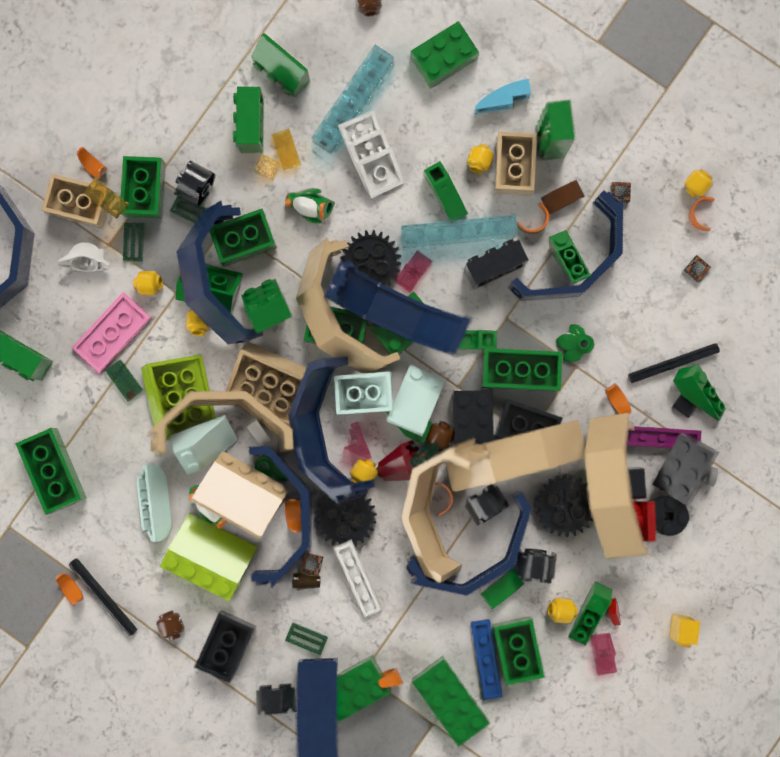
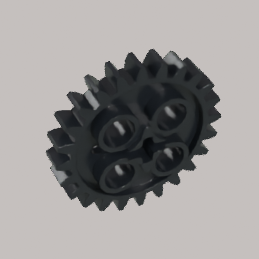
M365 230V236L358 232V239L352 236V244L347 242L348 249L342 250L346 256H340V259L345 261V263L348 261L352 264L355 262H365L354 266L357 270L362 267L367 268V276L383 285L386 283L390 286L391 282L389 279L396 280L394 273H400V270L396 267L402 266V263L397 261L402 257L400 254H396L399 251V247L393 248L395 241L389 243V235L382 238L383 232H380L377 236L375 230L372 231L371 235ZM377 246L384 248V252L380 255L375 254L373 251ZM358 249L365 251V255L361 258L355 256V252ZM369 257H372L373 260H377L373 262V265H370L369 262H366L369 260ZM383 257H387V258H388V260H385V261H384V260H379V261H378V259H381V258H383ZM379 265L387 267L385 273H379L376 269Z
M563 474L562 480L556 475L555 482L549 478L550 485L543 483L542 485L545 490H538L541 497H535L536 500L540 501L539 504L534 505V507L540 509V511L535 513V515L542 516L539 522H546L543 528L551 527L550 533L552 534L557 530V536L559 537L562 532H564L565 537L569 536V532L576 536V530L583 533V526L590 527L587 523L588 520L594 522V519L590 517L592 512L589 490L586 489L588 483L581 484L582 478H578L575 481L574 475H571L569 480L566 474ZM571 488L577 491V496L574 499L568 497V491ZM560 489H563L565 501L567 503H570V506H568V512L571 516L572 522L568 521L566 509L561 508V506L564 505V501L560 494ZM551 494L558 495L559 500L556 504L550 503L549 497ZM576 507L582 509V515L578 518L573 514ZM558 512L564 515V520L561 523L555 521V515Z
M367 493L361 495V498L353 500L354 505L350 509L345 508L343 502L339 503L344 513H350L349 520L356 528V531H353L347 520H341L343 515L336 507V502L330 496L328 498L322 496L321 498L324 503H317L321 510H315V513L320 515L314 519L315 521H320L316 528H322L323 530L319 535L326 534L325 541L332 539V546L336 542H339L340 545L351 539L355 547H357V540L364 543L363 536L369 538L370 535L367 531H374V528L370 525L377 522L372 519L377 513L371 512L375 505L369 506L372 499L366 500L365 496ZM330 509H334L338 513L337 518L334 520L329 519L327 516V512ZM356 514L364 516L365 521L363 524L358 525L354 522ZM341 525H345L349 529L348 534L345 536L340 535L338 532V527Z

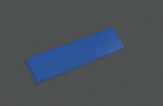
M490 619L471 622L483 699L501 698L503 694Z

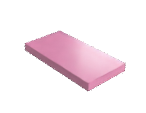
M123 292L71 349L95 371L101 374L152 318Z

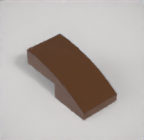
M574 180L542 196L541 200L547 208L549 215L565 206H569L584 198L585 195L578 181Z

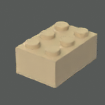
M498 132L494 193L533 194L535 188L537 134Z
M51 174L41 210L47 215L102 229L112 192L106 187Z

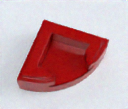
M612 598V602L609 605V616L614 626L621 625L616 598Z

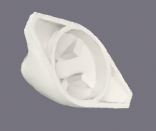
M88 242L76 244L66 256L58 260V266L82 272L110 269L109 263L104 260L105 251L98 249L94 244Z

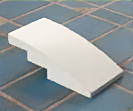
M373 110L338 125L350 157L370 198L405 183L394 152L389 147L384 131L380 129Z

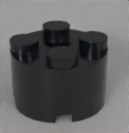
M190 160L186 165L184 173H179L175 183L178 186L175 189L174 195L192 205L201 206L210 193L208 192L209 186L213 187L216 177L215 173Z
M490 484L483 489V494L479 496L474 494L466 499L467 504L465 508L477 526L481 524L480 520L484 523L501 513V510L504 509L503 506L506 509L510 506L498 486L494 487L493 484Z
M669 496L657 497L652 500V502H655L656 533L674 536L686 528L690 516L684 503ZM665 512L670 513L669 519H664L666 517Z
M525 548V552H522L520 549L517 556L516 574L520 576L521 581L531 582L532 579H538L541 583H551L552 579L555 578L557 554L552 552L551 555L546 554L547 550Z
M291 683L280 684L279 688H272V685L259 686V690H256L257 715H261L262 711H264L265 715L284 714L291 708L292 712H296L295 687H291Z

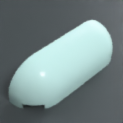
M146 464L141 467L143 469L141 475L137 476L141 526L143 532H147L150 541L158 542L168 536L172 525L167 478L159 466Z

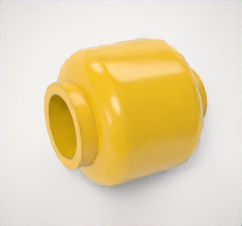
M480 144L471 148L467 158V165L470 171L483 174V172H487L490 169L494 158L490 147Z
M702 169L692 171L684 182L687 188L685 192L693 198L696 195L704 197L713 186V177Z
M140 271L133 280V287L141 296L157 295L163 289V279L156 271Z
M192 310L187 312L186 329L192 335L203 336L206 332L210 331L211 328Z
M367 458L365 461L357 460L349 472L352 477L350 480L354 483L374 480L378 475L377 469L374 468L376 464Z
M557 597L552 602H549L547 614L555 623L569 624L577 617L578 608L572 599Z

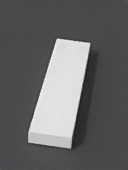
M352 539L335 546V553L364 618L382 611V607Z

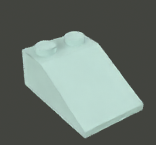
M410 365L394 401V411H390L386 421L423 436L446 379Z
M391 372L334 376L337 415L394 411Z
M225 415L170 435L174 454L187 475L206 468L218 458L222 451L225 452L238 440Z

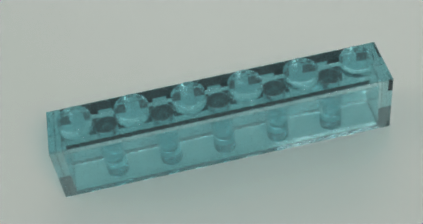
M376 44L373 46L311 137L313 143L330 154L340 148L342 135L338 125L363 114L362 109L365 104H370L376 88L379 90L383 85L384 76L392 72L395 66L394 56Z
M516 215L401 226L403 248L516 238L518 234Z

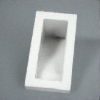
M258 420L247 426L261 446L271 441V438Z

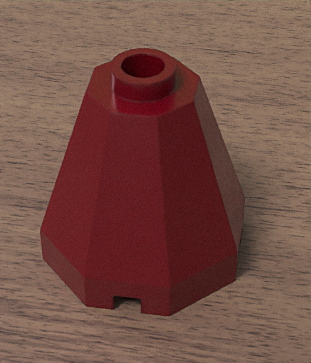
M413 440L400 444L378 462L376 469L380 478H383L384 481H410L412 470L424 463L422 455L419 456L421 454L419 448L411 445L414 444Z

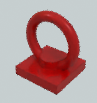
M632 501L642 540L648 542L656 541L655 502Z

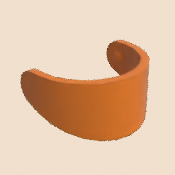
M84 147L78 149L77 157L83 168L92 177L99 179L108 168Z
M701 197L691 205L689 220L696 229L711 231V228L704 227L698 223L694 212L697 203L702 201L714 202V198Z
M541 202L538 205L545 214L544 225L538 229L529 230L516 222V226L522 232L530 235L537 234L546 227L549 221V212Z
M614 383L605 389V394L619 414L628 413L629 415L631 407L620 387Z
M436 482L435 485H440L444 487L448 491L450 496V502L448 507L444 511L438 513L436 515L438 517L446 513L451 508L453 503V496L450 489L446 485Z
M299 498L286 499L285 518L291 532L302 531Z
M61 573L55 578L61 591L73 607L83 600L82 591L68 574Z
M397 668L384 671V677L378 682L382 688L404 684Z

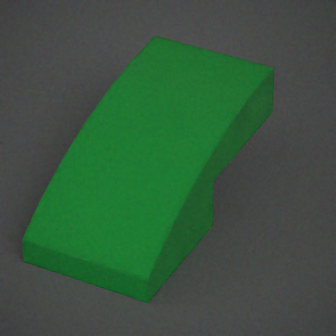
M467 330L458 349L484 350V348H497V331Z
M510 569L480 595L489 607L494 609L522 587L524 582L520 580L514 569Z

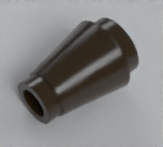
M300 571L293 573L292 589L299 591L320 588V576Z

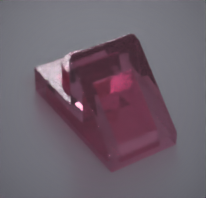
M417 250L408 264H405L395 282L411 293L433 261Z
M359 423L350 424L351 429H348L352 440L356 439L357 443L344 447V449L367 459L372 458Z
M610 633L592 635L590 638L597 675L616 673L614 657L616 652Z

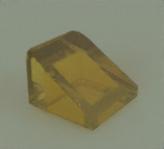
M261 153L254 171L258 175L273 180L280 162Z

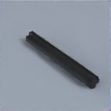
M714 343L629 373L628 378L631 383H635L720 352L718 344Z
M73 559L68 564L69 567L128 636H132L137 631L135 625L79 559Z

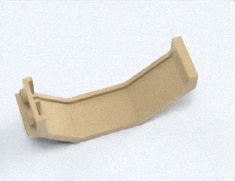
M326 238L309 253L296 300L318 348L335 358L348 357V365L362 374L376 373L400 360L398 352L385 357L380 356L340 329L327 298L324 297L325 294L321 287V280L326 262L331 261L332 257L339 255L341 250L349 246L346 240L340 242L333 240L329 242L328 238Z
M246 391L190 392L148 432L146 437H152L150 449L151 452H154V457H162L165 452V427L189 406H240L276 434L279 454H287L293 449L292 429Z
M628 413L590 418L585 447L590 508L605 557L608 559L649 555V548L644 545L631 498L626 447L628 430L634 431V423L629 421Z
M574 420L482 444L480 446L490 452L489 460L482 459L478 465L471 464L470 469L450 460L446 461L445 464L452 491L455 492L584 459L585 444L579 421Z
M475 438L447 450L412 470L401 519L424 575L440 583L460 572L462 564L447 556L430 513L434 487L440 465L448 460L467 469L471 468V464H480L482 459L489 460L490 452L484 450L480 445H474Z

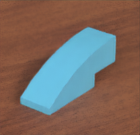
M529 79L516 81L493 91L475 105L474 114L512 109L513 101L529 99L531 95Z

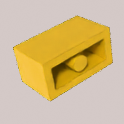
M672 614L669 637L681 647L691 648V645H698L700 621L691 616Z

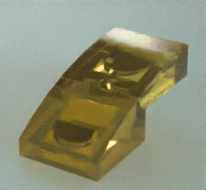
M290 129L272 134L283 171L300 166L301 163Z
M96 177L84 191L89 198L116 219L128 206V203Z

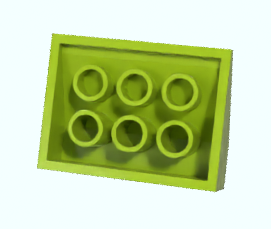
M202 354L148 363L141 367L153 426L160 422L190 392H210ZM187 407L165 427V441L171 440L170 435L215 419L214 407Z
M189 513L159 567L230 601L233 599L258 546L221 528L218 529L217 526Z

